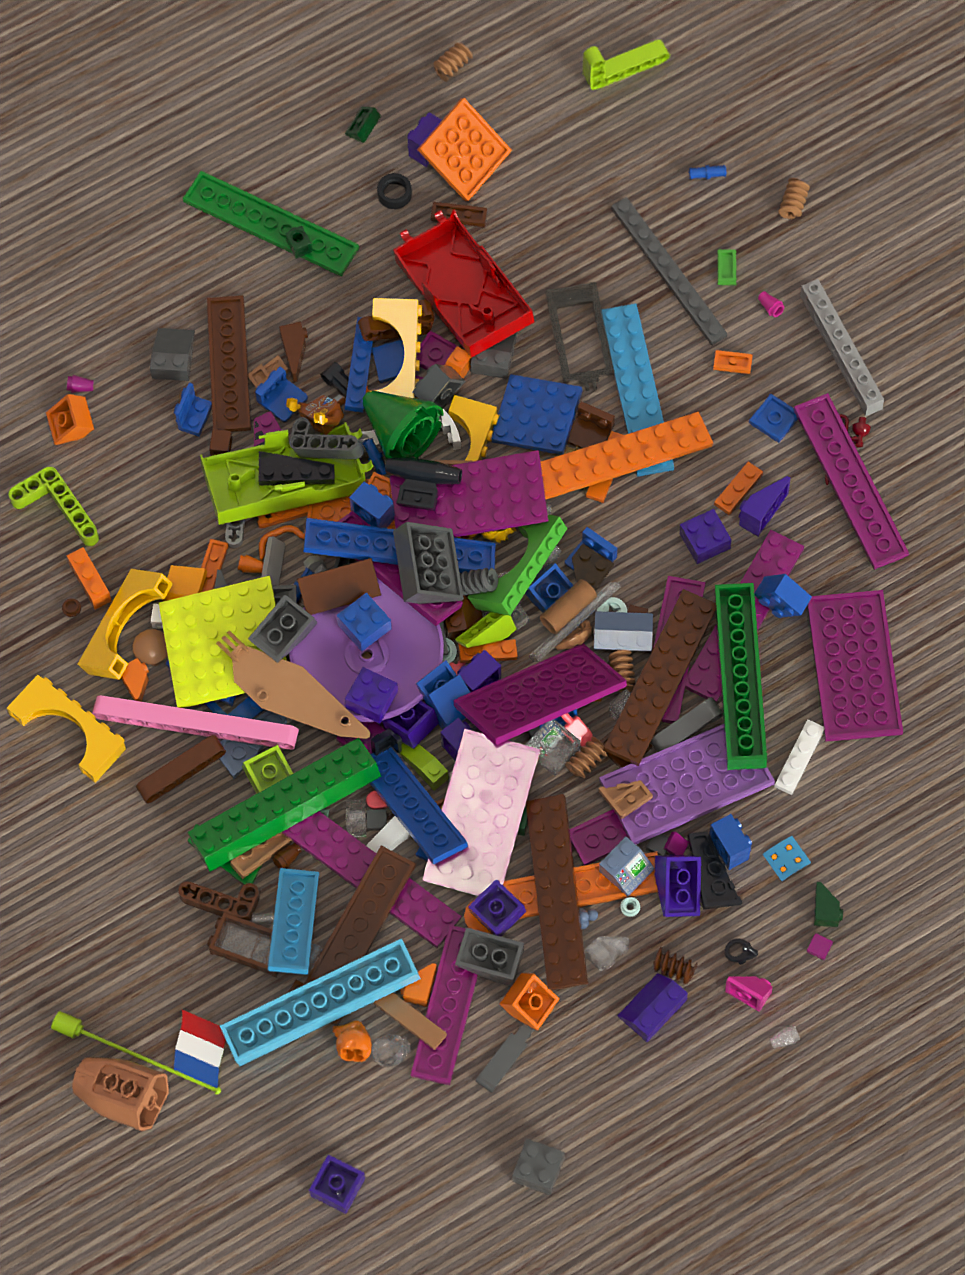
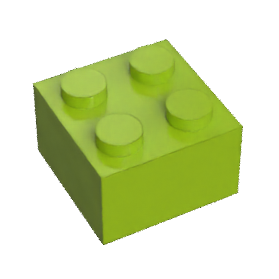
M278 745L243 762L242 765L256 794L293 774Z

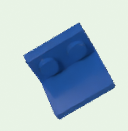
M189 382L187 388L184 387L182 390V399L180 403L176 404L174 414L176 415V422L180 431L200 437L212 410V402L196 397L193 383Z
M586 527L582 532V541L565 560V565L574 570L572 557L582 544H585L612 562L617 558V547Z

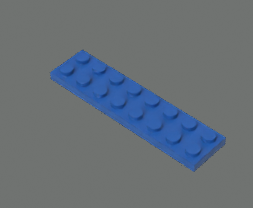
M392 747L377 756L374 753L371 754L381 774V777L370 783L433 864L468 847L465 838Z

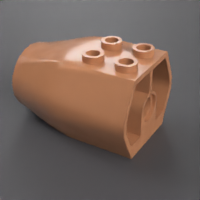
M85 1058L76 1068L72 1084L73 1093L95 1112L107 1119L140 1131L152 1129L169 1093L168 1079L165 1073L132 1061L116 1058Z

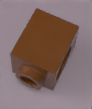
M223 428L218 430L212 429L209 448L210 456L231 452L233 440L231 431Z

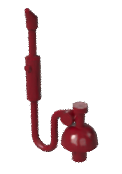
M839 414L840 418L845 419V428L848 431V417L846 415ZM859 417L858 423L852 425V430L856 436H851V439L856 444V447L859 448L863 447L862 439L869 434L871 429L870 425L866 424L865 417ZM825 474L826 485H829L830 481Z

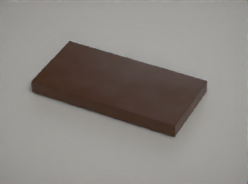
M372 558L297 578L305 611L310 615L352 604L365 593L371 598L381 596Z

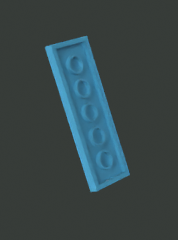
M280 868L268 971L308 975L319 872Z

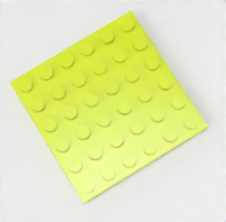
M270 576L159 602L178 708H186L245 693L234 682L232 659L216 643L218 641L221 642L232 652L233 650L222 640V637L226 636L236 647L239 645L227 634L230 630L246 646L262 651L249 641L248 638L276 606Z

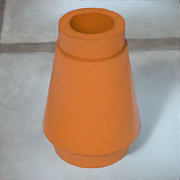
M247 554L246 556L241 555L237 570H241L242 573H262L264 562Z

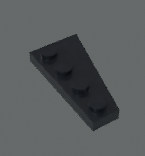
M259 451V485H284L297 482H305V484H335L334 464Z
M708 831L689 833L687 837L691 855L701 856L700 898L703 910L741 905L742 900L737 895L732 880L730 881L727 869L724 863L721 862Z

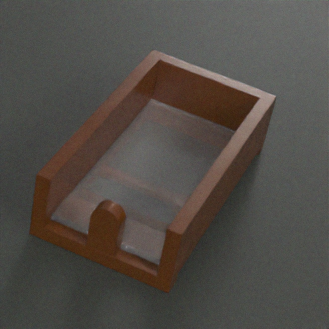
M224 912L222 917H219L216 921L214 936L211 935L208 940L207 946L209 947L210 954H215L277 977L279 972L268 971L273 930Z

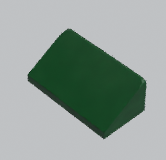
M362 106L346 130L345 135L365 143L381 118L380 113L375 107Z

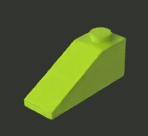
M490 612L455 640L462 646L470 648L502 641L508 638L517 628L511 615Z
M405 743L401 745L402 752L399 754L433 791L449 779L448 770L420 744L414 749Z

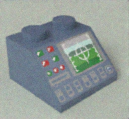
M627 837L599 863V872L626 896H629L655 870L642 850Z

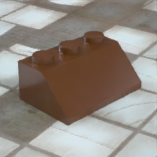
M469 594L463 595L462 607L444 620L448 639L455 641L458 636L483 618L482 611L475 609L468 599Z

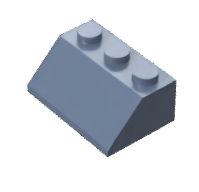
M595 611L594 650L652 652V613Z

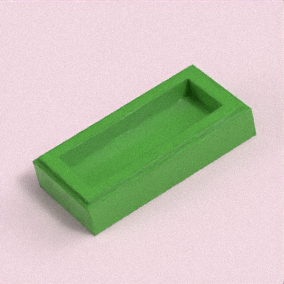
M718 249V285H736V250Z

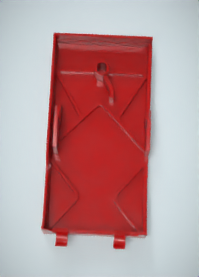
M455 209L448 219L444 217L440 210L434 213L439 224L416 237H411L407 229L400 232V236L405 243L393 249L394 256L399 267L425 300H429L433 310L472 358L534 323L533 310L485 248L477 244L459 220Z

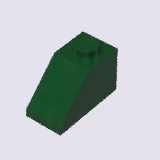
M817 882L815 889L814 926L838 927L839 921H843V909H840V902L821 882Z

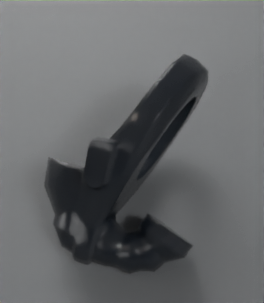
M743 939L731 940L727 943L724 951L729 961L739 963L740 965L758 956V951L751 947L748 941ZM733 944H742L743 952L741 955L731 956L729 954V949Z

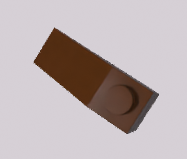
M301 321L279 326L280 336L294 383L298 381L306 348L305 339L308 338L306 327L302 328Z

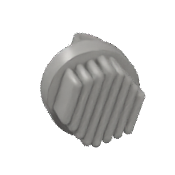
M310 555L303 562L304 570L306 567L315 573L327 570L325 562L318 555Z

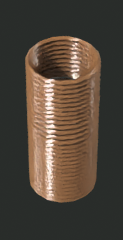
M580 579L540 615V620L551 633L557 634L582 609L586 608L587 605L597 598V594L588 582Z

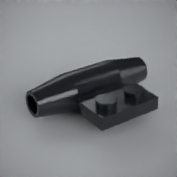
M411 457L388 458L385 464L386 473L406 479L400 486L397 504L400 506L435 511L439 494L436 484H460L462 480V469L438 461Z

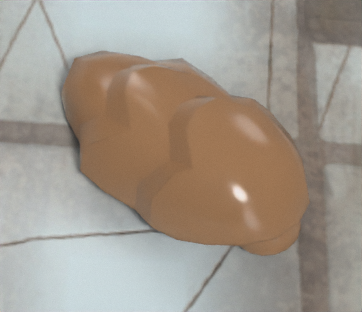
M582 621L580 628L574 629L554 644L556 650L571 649L588 640L593 632L590 621Z

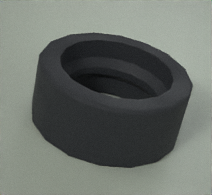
M391 173L382 177L377 186L380 203L388 209L395 210L406 206L412 196V187L408 178L399 173ZM391 184H400L405 188V194L400 198H389L385 196L384 189Z

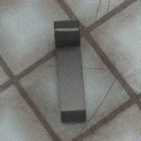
M304 417L298 418L293 424L290 446L296 455L301 458L358 459L364 453L363 446L355 436L315 434L314 427Z
M710 697L655 735L651 743L656 751L659 752L683 742L706 725L720 719L723 716V711L715 699Z

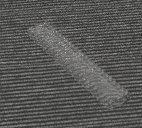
M618 582L607 584L597 594V598L587 605L586 608L582 609L557 634H552L529 655V658L533 662H539L620 589V584Z

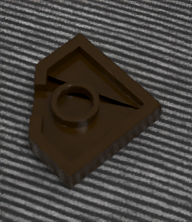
M582 544L572 557L576 583L583 579L595 591L614 567L612 561L585 544Z

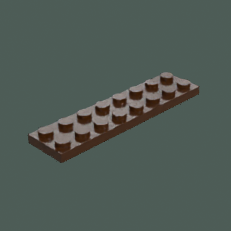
M244 295L207 298L213 429L223 428L231 432L251 431Z
M382 845L380 846L304 983L305 985L367 955L413 872L416 863Z

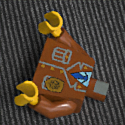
M339 394L333 399L322 395L307 404L298 403V400L295 398H288L286 407L292 412L298 411L301 417L309 420L317 432L327 435L344 418L341 406L345 404V399Z

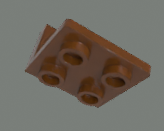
M581 401L578 405L577 417L572 425L567 443L582 449L606 441L614 427L615 416Z

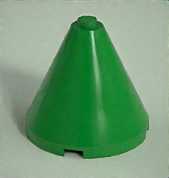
M378 391L367 392L363 396V407L386 459L412 458L413 456L419 458L432 444L441 428L442 422L439 421L440 415L444 416V412L435 402Z

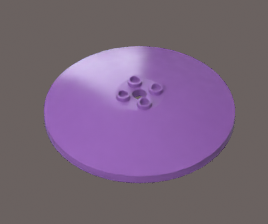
M377 578L381 596L372 599L391 619L392 629L361 652L337 625L336 615L349 605L313 614L312 616L317 621L316 626L306 638L289 652L290 662L303 666L344 707L345 697L362 667L397 682L398 693L383 718L385 720L408 711L423 699V695L420 693L416 683L443 662L444 642L440 624L437 626L433 625ZM364 652L372 653V657L369 659L362 657ZM347 709L360 722H374Z

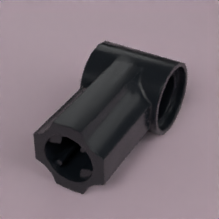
M334 362L320 375L327 385L334 386L346 398L349 377L345 374L343 368Z

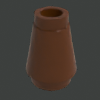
M293 843L276 852L272 860L277 868L287 869L302 850L298 844Z

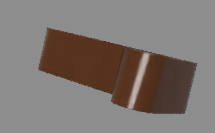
M429 300L418 301L419 305H422V316H418V323H421V334H418V336L429 333L435 319ZM372 316L363 317L358 321L362 338L365 341L401 338L391 325L380 320H374Z
M188 881L180 884L178 889L181 901L187 905L221 917L225 912L247 921L252 919L260 899L258 888L253 883L243 885L237 898ZM248 892L255 893L251 898L245 896ZM206 896L211 897L209 902L201 901ZM223 903L230 904L226 909L220 908V905ZM242 909L248 911L245 915H239L238 912Z

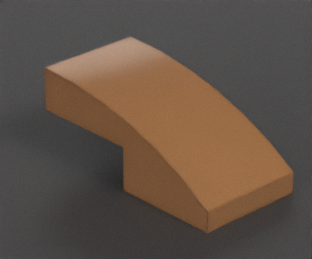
M277 355L266 365L263 366L261 364L251 371L248 377L257 388L259 384L264 383L268 379L269 374L273 370L276 371L279 367H282L286 370V374L290 370L280 356Z

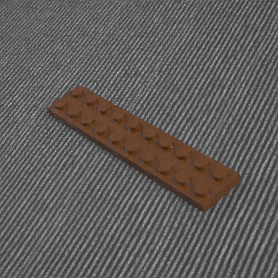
M685 589L682 590L603 751L637 766L640 765L715 614L714 602Z
M564 794L526 801L547 987L552 991L588 984L566 798Z

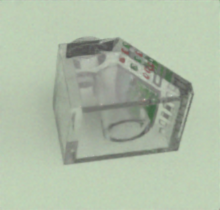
M553 719L546 722L526 745L540 749L538 762L556 776L565 766V763L569 762L570 758L580 750L581 740Z

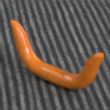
M284 525L266 533L259 542L260 560L265 556V545L268 537H277L286 532H291L304 539L305 534L299 528L292 525Z

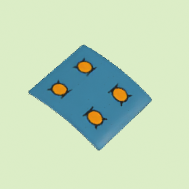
M793 836L788 837L763 853V856L781 881L811 863Z

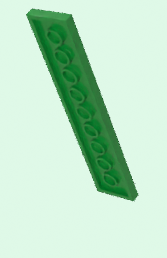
M200 171L183 197L184 203L290 253L292 251L286 240V232L294 227L303 226L311 241L312 252L301 258L341 277L359 250V244L203 171Z

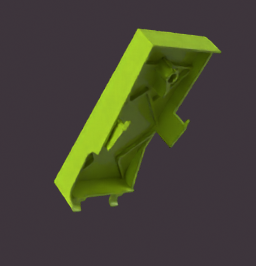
M346 422L333 428L327 434L352 435L358 440L363 436L361 428L355 433L350 432ZM288 430L269 432L266 435L258 436L259 439L264 438V445L205 458L200 455L201 468L219 525L351 496L365 482V472L373 468L371 460L366 464H362L359 458H302L334 464L335 484H305V482H297L284 485H259V451L301 458L296 455L290 446Z

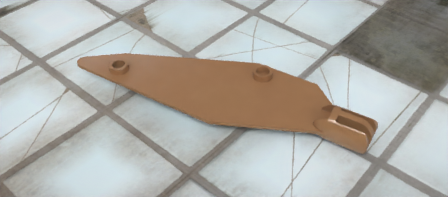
M230 630L227 634L239 645L236 647L226 636H223L222 640L233 650L232 652L221 642L218 641L216 643L232 659L234 682L262 709L340 737L362 739L370 737V731L303 666L283 659L277 663L266 653L246 646ZM343 719H349L347 724H342Z

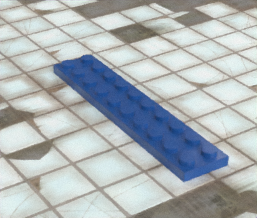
M306 518L303 552L359 560L372 558L374 562L398 565L393 534L394 529ZM454 538L460 573L477 569L482 570L483 568H488L489 570L493 568L495 570L496 543Z

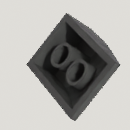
M158 328L150 364L152 379L189 381L195 330Z
M518 332L472 357L471 373L508 379Z
M284 595L248 640L278 663L306 638L316 626L317 621L287 595Z
M466 927L455 965L493 982L512 987L524 952V943Z

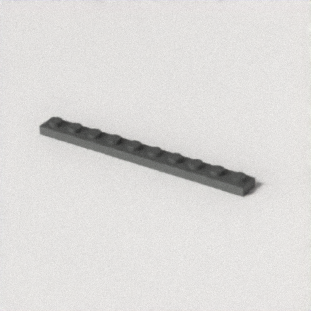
M626 197L611 205L614 214L711 346L726 338L727 332L629 199Z

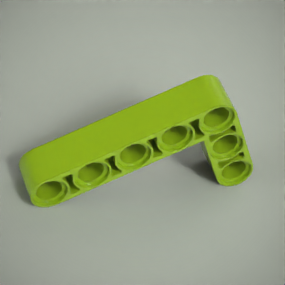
M662 40L652 41L608 60H604L598 47L593 46L588 48L583 54V75L590 88L597 90L667 61L670 54Z
M46 467L9 490L11 504L16 509H22L49 493L81 541L86 546H94L98 543L99 536L95 525L55 468ZM48 477H54L52 480H47ZM33 486H38L35 490L31 489ZM58 491H64L62 494H56ZM16 496H22L20 499H14ZM68 505H74L72 508H66ZM78 519H84V520H83L82 522H80V523H77V522H76V520H78ZM93 533L92 536L86 537V534Z

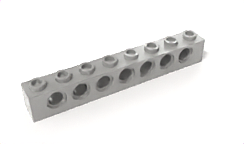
M819 279L802 285L800 297L865 416L882 410L884 398Z

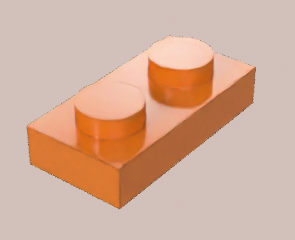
M716 350L713 370L750 374L753 354Z

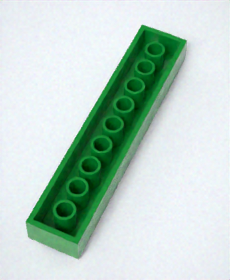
M754 583L715 585L714 596L727 770L766 768L767 749Z
M357 738L188 832L194 848L211 872L381 777L376 761L362 741Z

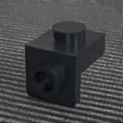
M389 728L371 738L372 752L377 756L393 747L397 753L402 752V739L399 734L394 733Z

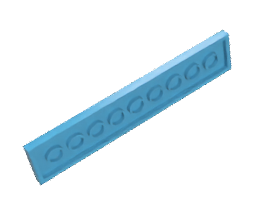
M637 304L600 310L627 434L664 423ZM673 459L637 470V477L674 470Z

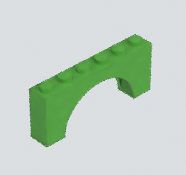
M548 515V522L517 527L521 534L528 538V546L524 556L510 572L498 579L496 590L493 592L469 594L468 599L475 609L509 616L512 614L568 529L559 516Z

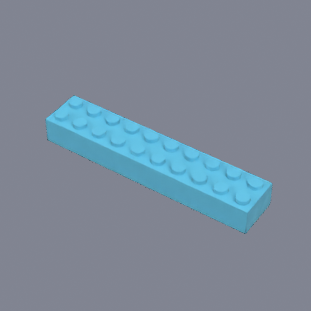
M401 938L241 1015L220 1027L235 1061L239 1066H242L421 978Z

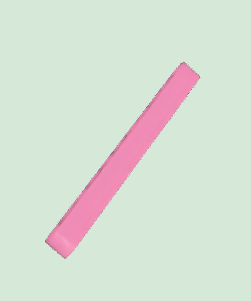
M97 696L92 712L97 719L206 737L216 735L218 739L269 747L278 745L279 748L288 750L295 748L299 732L298 728L286 724L108 696Z

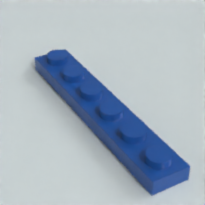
M357 317L345 410L363 412L364 409L362 399L366 394L373 341H365L362 338L358 321L363 317Z

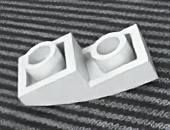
M443 409L444 416L440 415L439 421L442 422L443 434L448 435L449 444H453L454 450L461 449V441L456 425L449 414Z

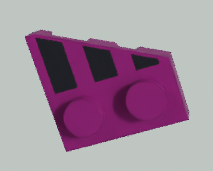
M271 411L254 419V447L265 444L264 438L259 439L258 436L266 435L269 432L282 431Z

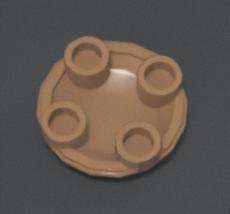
M156 629L141 632L133 642L134 656L142 663L151 664L152 666L159 665L168 656L164 633Z

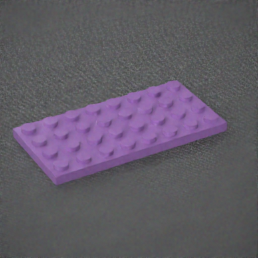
M724 724L643 758L639 766L629 764L599 777L602 787L605 786V788L615 787L616 784H630L631 782L641 780L653 794L651 800L623 819H620L618 816L626 834L635 845L775 784L767 766L766 768L727 770Z

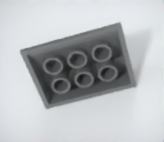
M405 522L393 530L404 602L423 604L462 601L464 597L453 530L451 528Z

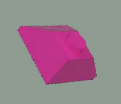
M729 976L725 992L760 1012L772 993L773 986H771L768 980L764 978L759 979L756 976Z

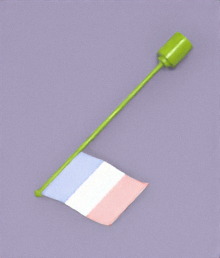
M182 1010V1026L175 1048L174 1069L83 1030L82 1020L59 1011L53 1020L51 1029L73 1039L76 1036L79 1037L82 1033L216 1092L215 1094H220L221 1088L218 1087V1077L226 1038L221 1027L208 1020Z

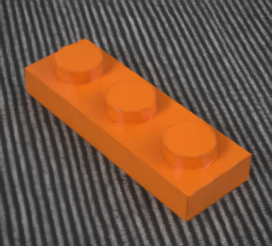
M748 461L716 499L714 505L730 515L762 477L763 471Z
M515 639L502 640L466 648L458 643L460 663H471L472 658L477 653L481 654L484 650L496 661L517 660L518 657Z

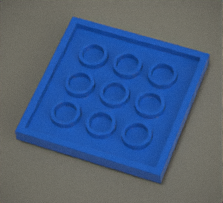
M510 374L498 413L500 416L497 425L494 426L491 442L563 455L583 391L582 387Z

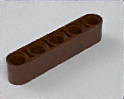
M211 735L141 780L136 785V788L145 803H152L221 758L226 753V750L217 736Z

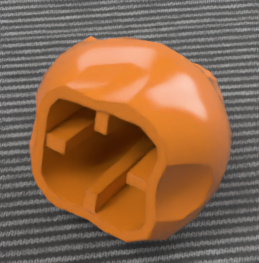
M355 1020L345 1025L333 1026V1033L337 1037L336 1049L343 1060L363 1062L369 1057L372 1041L369 1033L360 1021Z

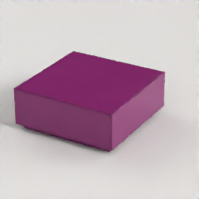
M671 832L663 849L671 855H683L689 842L677 832Z
M815 933L806 952L825 960L833 941Z

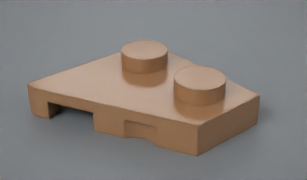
M641 780L631 782L630 784H616L615 787L605 788L603 786L599 788V793L620 819H623L653 798V794Z

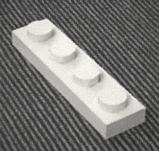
M807 719L775 783V788L793 795L824 733V726Z

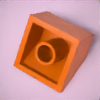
M67 394L46 412L55 445L82 439L94 430L87 401L83 396Z
M521 973L500 1002V1005L515 1019L535 1030H539L559 1001V998L534 973Z

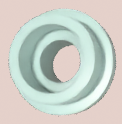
M633 897L625 898L621 902V912L628 917L637 915L640 911L639 901ZM632 905L634 909L628 910L627 906Z

